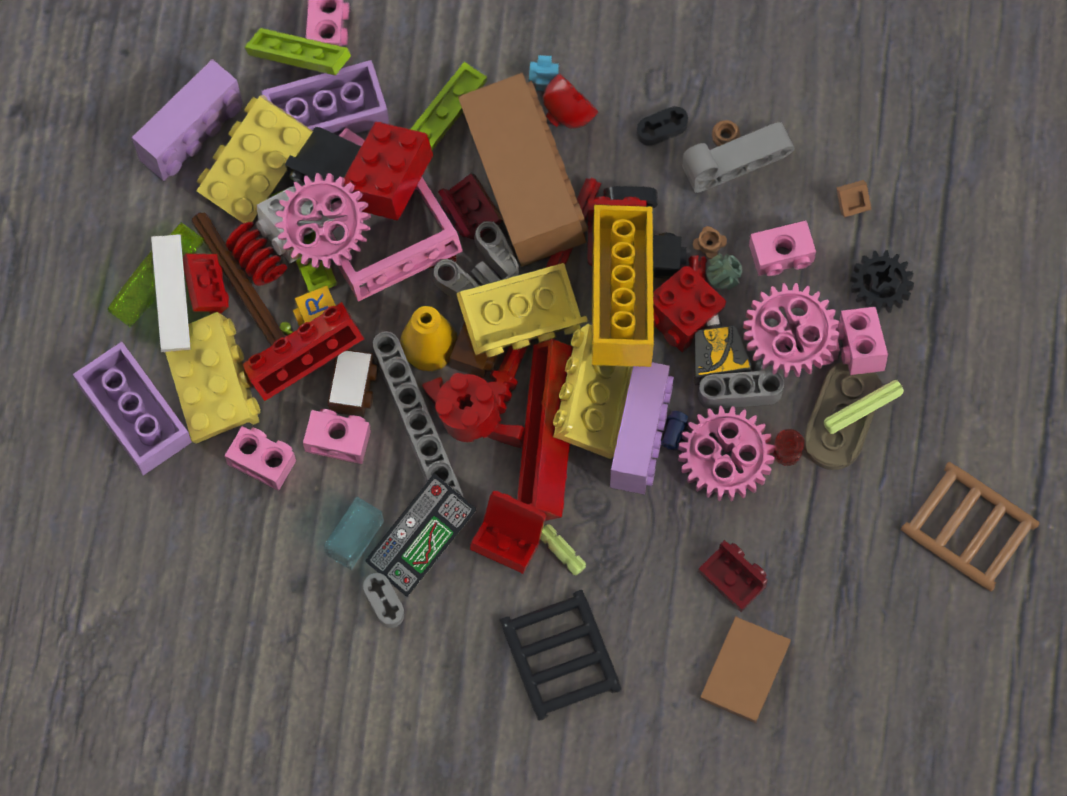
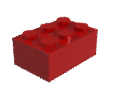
M375 121L344 177V187L351 182L355 185L352 193L360 191L363 194L358 202L368 203V206L362 212L399 220L433 157L427 133Z

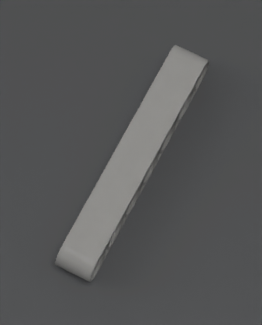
M388 331L377 334L373 340L375 358L426 482L433 474L444 473L448 476L444 482L464 498L399 339L395 334ZM386 344L392 345L394 347V349L388 353H384L379 350L383 345ZM394 370L405 372L401 378L396 379L390 376ZM407 395L415 397V401L411 404H404L400 400ZM416 421L426 423L425 428L422 430H414L411 426ZM426 447L437 449L436 454L433 456H425L422 454V451Z

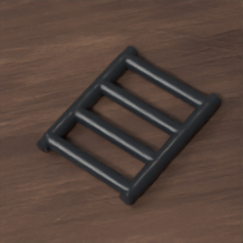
M583 590L574 592V597L514 619H511L509 616L500 619L504 635L538 721L547 718V713L610 690L611 693H617L622 690ZM578 608L584 623L583 625L525 646L521 645L516 630ZM589 636L595 652L532 674L527 661L528 657ZM594 664H600L605 677L604 680L543 702L537 685Z

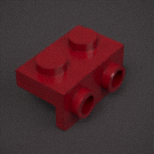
M470 173L449 190L442 188L438 191L442 198L440 201L442 207L448 214H452L456 221L454 224L455 228L464 238L467 237L474 240L476 229L483 222L490 221L499 225L504 221L475 174ZM483 229L480 232V238H482L492 229Z
M723 540L720 543L719 549L698 568V572L742 612L766 588L768 580L765 577L767 574L756 563L751 565L744 558L745 554L735 543L729 544L726 540Z

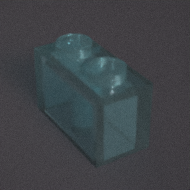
M356 497L324 544L326 555L352 570L383 524L382 511Z

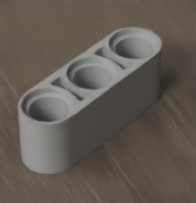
M772 370L712 374L705 376L701 380L698 399L701 405L708 409H719L720 406L731 408L732 406L772 405L777 403L782 397L784 379L778 372L775 375L772 374ZM772 383L778 390L768 392L763 388V385ZM742 385L748 389V392L738 394L733 388ZM712 387L717 389L719 394L709 396L704 390Z

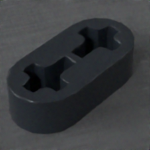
M674 106L640 120L637 125V138L640 143L652 146L678 136L687 129L688 114L683 108ZM675 116L676 119H680V125L676 126L674 122L670 123L671 117ZM645 127L654 130V135L650 136L649 133H645Z
M612 186L603 190V196L609 197L611 200L637 197L640 200H646V207H652L653 209L658 205V192L652 187Z

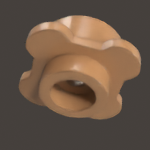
M710 226L704 227L699 238L693 240V248L701 250L708 259L715 257L719 249L727 244L726 237ZM712 241V244L708 245L707 242Z

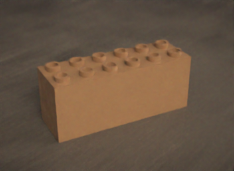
M522 72L459 96L458 99L521 267L586 243L583 232L588 231L532 81L526 82Z

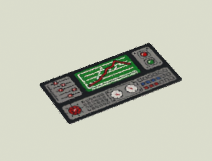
M433 474L365 561L378 573L385 575L389 582L401 593L409 596L476 512V508L439 476Z

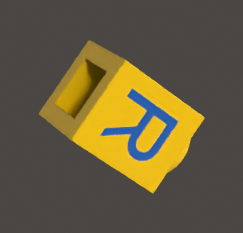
M324 286L296 297L297 308L292 311L298 326H301L303 323L310 322L323 314L327 308L336 305L328 286Z

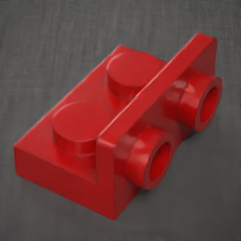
M185 254L183 256V269L193 311H209L210 315L216 312L222 314L229 307V296L225 291L222 278L223 271L219 265L217 254Z

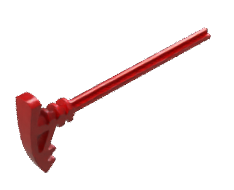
M586 178L577 197V202L580 205L585 221L588 216V199H595L602 185L596 182L594 178ZM573 248L552 255L546 268L561 263L566 265ZM512 345L509 346L500 368L497 371H492L490 374L493 382H488L496 397L500 414L505 413L507 409L504 402H508L512 398L510 390L516 389L518 385L515 375L528 346L513 350ZM442 377L422 384L424 392L434 404H436L437 394L444 384ZM500 418L495 430L487 437L521 448L525 428L521 425L500 424Z

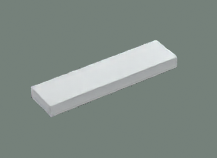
M181 235L151 237L161 352L190 350Z

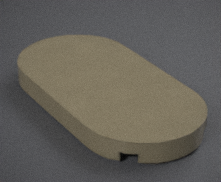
M840 362L832 366L826 373L804 434L805 451L816 465L829 470H839L850 466L860 455L875 411L834 434H830L824 426V420L881 388L882 383L876 372L850 375L848 364Z

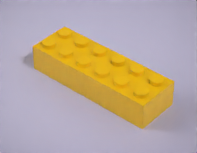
M594 205L592 365L651 367L654 347L652 207Z

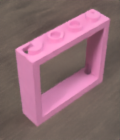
M421 177L415 189L418 190L443 231L358 272H355L349 260L342 256V265L338 266L358 302L437 264L441 260L448 259L462 252L458 233L423 177ZM342 200L330 204L333 212L338 211L342 207ZM348 216L336 218L333 221H347Z

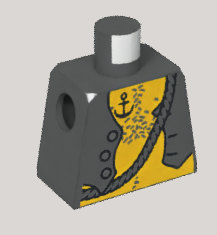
M720 314L714 316L704 325L705 330L695 332V385H700L701 380L705 376L712 374L751 372V363L737 327L734 325L722 327Z

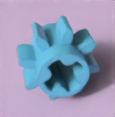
M539 55L538 62H530L529 81L536 83L537 91H545L550 81L559 74V64L552 63V56Z

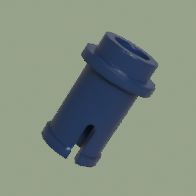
M672 411L671 415H668L666 418L668 424L661 441V446L676 451L679 449L682 433L685 427H688L689 422L687 421L688 416L686 414Z

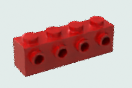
M341 302L336 306L327 308L323 314L312 321L303 323L290 335L276 340L272 346L261 353L252 355L247 362L243 363V367L250 382L263 400L266 401L364 340V337L356 322Z

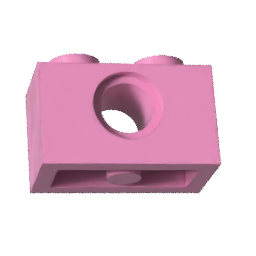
M807 221L750 235L749 247L758 276L764 274L775 276L782 273L785 269L793 267L795 269H803L814 262L816 249ZM785 247L790 253L782 255L776 249Z
M320 409V412L312 410L303 440L305 452L362 464L371 433L369 422H365L364 418L355 415H349L348 418L337 416L336 412L328 409ZM335 430L345 432V435L340 439L330 437L331 433Z

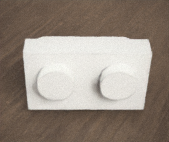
M295 186L286 189L293 193L297 191ZM286 190L257 204L258 221L256 225L263 237L267 236L270 239L276 253L283 255L291 263L297 260L291 257L294 248L288 251L283 248L288 240H280L277 236L284 232V229L275 227L276 223L283 221V218L276 215V212L284 211L285 209L279 201H288L290 199L285 192ZM305 202L301 208L302 214L308 215L312 212L313 202ZM322 215V220L299 221L298 226L310 223H317L323 226L324 222L333 221L334 219H329ZM314 230L307 231L305 235L313 232Z

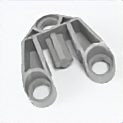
M490 221L481 223L476 229L474 241L479 251L485 257V261L503 280L518 276L519 265L499 226ZM483 229H492L496 234L495 241L492 243L482 241L480 232ZM441 260L434 267L432 273L434 284L457 301V293L479 287L474 279L452 260ZM483 261L478 263L470 272L481 285L500 281ZM442 266L450 267L454 271L453 279L449 281L442 280L438 276L439 268Z

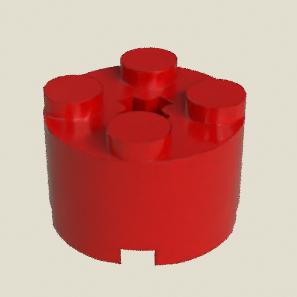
M456 373L443 384L437 394L435 409L444 428L454 439L467 443L474 442L475 439L489 436L497 427L500 419L499 405L492 388L483 378L472 374Z

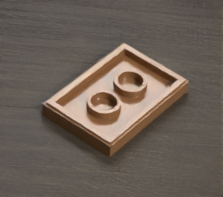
M735 616L700 700L756 723L791 640Z

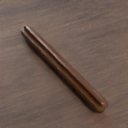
M201 212L196 214L191 219L192 224L210 252L217 254L222 271L272 346L276 340L285 337V335L233 257L231 251L227 249L224 240L207 214Z

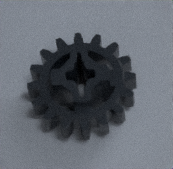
M885 250L883 256H879L876 251H873L872 259L865 255L862 256V264H855V273H852L850 281L855 283L851 287V293L859 292L856 302L864 300L866 302L865 308L875 306L878 314L882 307H885L888 313L892 312L893 305L899 309L902 308L903 300H909L911 295L909 291L913 290L914 282L909 281L913 277V271H905L908 267V262L905 261L900 264L898 262L899 255L896 254L893 258H890L887 250ZM895 272L898 274L900 280L896 278ZM888 275L886 282L880 284L879 288H877L878 282L882 279L884 280L885 276ZM864 283L869 286V292L865 288Z

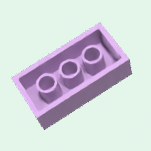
M212 59L132 137L139 160L163 181L169 176L177 174L182 167V163L189 156L193 157L201 149L202 143L207 138L215 136L220 131L222 124L229 117H234L240 111L243 103L237 80Z
M372 60L341 68L336 76L323 73L262 90V95L266 96L267 100L311 130L315 127H321L339 136L346 127L354 133H359L371 129L375 121L389 124L387 107Z
M120 342L73 374L79 388L142 475H145L192 443L186 428L123 342Z
M652 362L651 367L633 366L611 467L610 488L645 494L646 486L653 485L656 460L652 459V457L658 458L662 432L658 430L664 431L668 404H670L674 377L669 376L670 366Z

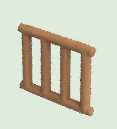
M948 462L944 469L946 471L945 475L911 522L903 524L900 530L991 592L995 588L996 582L994 580L1030 529L1034 531L1040 522L960 467ZM958 480L970 488V491L934 540L922 532L920 528L953 482ZM981 496L995 505V507L959 557L944 546ZM1007 513L1019 521L1020 524L987 571L983 573L969 563L1003 515Z

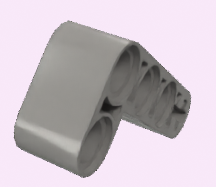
M777 122L711 150L708 149L705 143L694 145L684 152L682 168L694 192L698 193L780 160L791 154L795 147L783 123Z

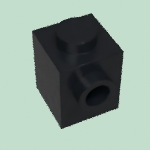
M668 232L653 235V278L669 279L680 270V264H686L687 247H681V236Z

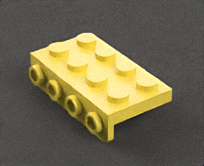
M264 95L259 96L258 99L253 97L244 109L248 113L242 123L237 121L228 134L232 137L227 146L221 144L213 156V159L216 160L211 170L205 168L197 180L201 184L197 189L198 193L242 223L254 221L258 215L257 204L269 199L287 172L285 163L289 156L297 157L314 132L267 100V97Z
M564 263L464 290L456 294L475 355L486 353L487 358L504 353L503 348L512 345L513 350L529 346V340L538 338L539 343L556 338L555 333L564 330L565 335L575 333L576 330L581 329L580 325L588 322L587 316L581 317Z
M216 312L188 324L190 350L169 351L165 353L192 442L197 444L248 422L253 425L259 423L258 414L260 413V407L250 391L252 383L246 371H244L241 362L244 360V355L240 346L235 342L233 335L236 334V329L232 320Z
M587 324L581 329L576 330L571 340L573 350L565 367V372H567L566 382L559 393V398L562 400L560 409L555 414L553 425L556 426L553 437L611 459L615 453L633 366L592 365V325Z

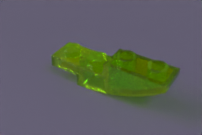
M182 222L170 233V235H181L182 257L185 254H194L204 241V238ZM152 250L126 281L107 310L129 327L156 300Z

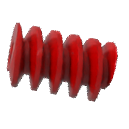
M246 222L238 226L230 234L226 241V247L229 251H233V257L239 260L242 268L246 269V274L253 277L252 280L255 285L269 284L286 271L287 265L280 264L276 266L281 260L280 256L270 257L274 252V248L271 246L264 248L267 244V239L261 238L256 240L261 234L260 230L250 231L254 223Z

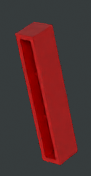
M554 339L535 344L533 347L517 500L543 511L546 514L545 521L562 517L568 455L570 451V443L553 437L556 427L553 425L555 414L560 409L562 399L559 398V393L566 382L567 372H565V367L572 355L573 347Z

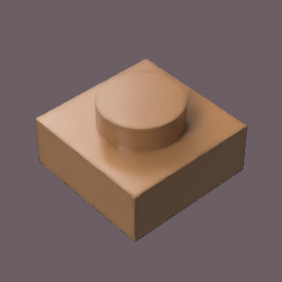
M864 180L836 188L840 211L843 217L871 210L867 183Z

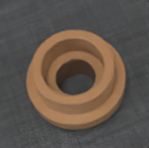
M729 120L718 122L712 129V140L717 146L740 138L738 126ZM726 132L729 133L731 137L725 139L721 137V134Z

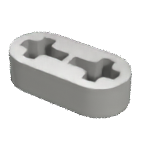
M373 573L366 577L363 582V590L379 622L387 628L398 627L403 622L405 613L402 603L389 580L381 573ZM376 581L378 585L384 584L381 587L384 597L379 598L376 591L370 592L372 589L371 583ZM387 602L392 610L398 609L396 618L393 620L389 616L383 617L386 614L383 604Z

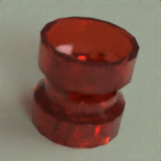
M794 429L782 430L777 435L774 444L773 455L776 461L784 466L796 464L803 453V436Z

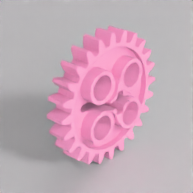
M316 173L314 182L308 176H304L305 185L302 186L295 181L294 186L297 191L293 193L286 190L285 192L290 199L288 201H279L285 209L284 211L276 212V215L283 218V221L276 223L275 227L284 229V232L277 237L280 240H288L283 248L287 251L294 248L291 257L297 259L302 255L301 263L307 265L312 259V267L317 269L321 261L327 269H330L331 260L336 265L341 266L342 256L352 260L349 252L351 249L358 252L361 251L356 244L358 240L367 241L361 233L362 231L370 230L369 226L363 224V220L371 218V215L362 213V210L368 206V203L358 202L363 194L360 191L352 193L355 185L351 182L344 187L345 179L341 176L335 183L334 176L331 173L327 174L325 181L319 173ZM334 198H341L342 207L338 211L332 212L330 210L331 201ZM307 201H312V212L308 215H303L301 211L302 205ZM322 215L329 219L348 216L347 221H326L323 226L317 223L298 226L299 221L322 220ZM340 226L343 227L345 230L344 237L339 241H334L332 236L334 229ZM309 230H314L316 233L315 241L311 244H306L304 241L305 233Z
M783 283L781 292H778L772 286L770 296L761 292V302L753 300L751 305L753 310H747L746 317L749 320L744 321L743 328L749 331L744 333L743 339L751 341L747 344V351L756 350L753 360L756 361L762 358L763 369L772 365V374L774 375L778 372L779 368L783 369L784 377L788 376L790 370H794L795 375L800 377V372L803 368L808 374H811L812 364L819 369L822 368L823 362L821 358L829 361L831 353L828 350L836 349L837 343L833 340L838 339L839 332L833 329L838 328L839 321L830 320L835 316L836 311L835 309L826 310L829 304L828 299L822 302L818 301L819 291L813 296L809 295V286L803 292L799 291L798 283L794 284L793 290H788L786 284ZM779 308L784 309L786 313V318H784V315L779 310ZM794 308H801L805 311L806 314L803 316H796L791 312V310ZM770 318L775 319L779 325L769 327L764 321ZM787 322L791 330H796L795 339L791 330L786 331ZM812 333L816 335L818 340L808 342L803 335ZM796 342L798 343V345L800 346V348L803 350L802 353H800V352L798 351V349H797V347H796ZM786 344L791 348V351L782 353L778 351L776 346Z
M720 406L716 415L709 408L706 419L698 414L696 418L698 425L692 422L688 423V429L691 433H682V439L686 442L679 443L678 450L685 453L679 455L678 461L686 463L682 466L681 472H691L687 482L697 481V492L705 487L707 489L706 497L709 498L713 492H717L718 501H721L723 494H728L730 501H733L734 495L737 492L742 498H745L747 488L755 493L757 489L755 482L764 485L765 478L762 474L770 475L771 468L768 465L773 464L774 457L768 454L774 452V445L766 444L771 440V434L762 435L766 425L760 424L756 426V415L748 420L746 419L745 409L740 415H736L734 406L731 407L729 413H725L723 407ZM731 429L736 432L737 436L728 439L721 432ZM713 433L717 437V441L710 437L709 434ZM709 446L712 448L713 453L703 455L698 451V448ZM723 449L726 453L731 451V458L727 454L722 456L721 450ZM742 452H750L755 458L752 461H744L739 455ZM735 465H736L740 470H743V473H742V474L738 473V471L736 470ZM720 468H725L730 471L731 475L727 478H721L716 474V471Z

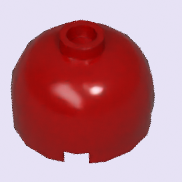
M560 73L545 88L543 104L549 111L545 116L556 127L562 124L569 129H578L587 125L599 113L582 93L580 94Z

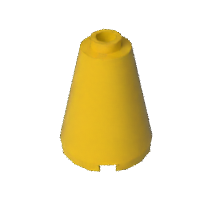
M423 306L413 313L400 337V344L407 361L415 366V368L422 371H435L444 368L448 364L458 337L454 327L435 308Z

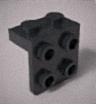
M315 127L312 130L314 132L305 143L298 158L290 155L285 163L289 178L301 185H305L304 176H308L314 182L316 173L321 174L324 181L327 174L331 173L334 176V183L340 176L344 178L361 148L360 145L321 127Z

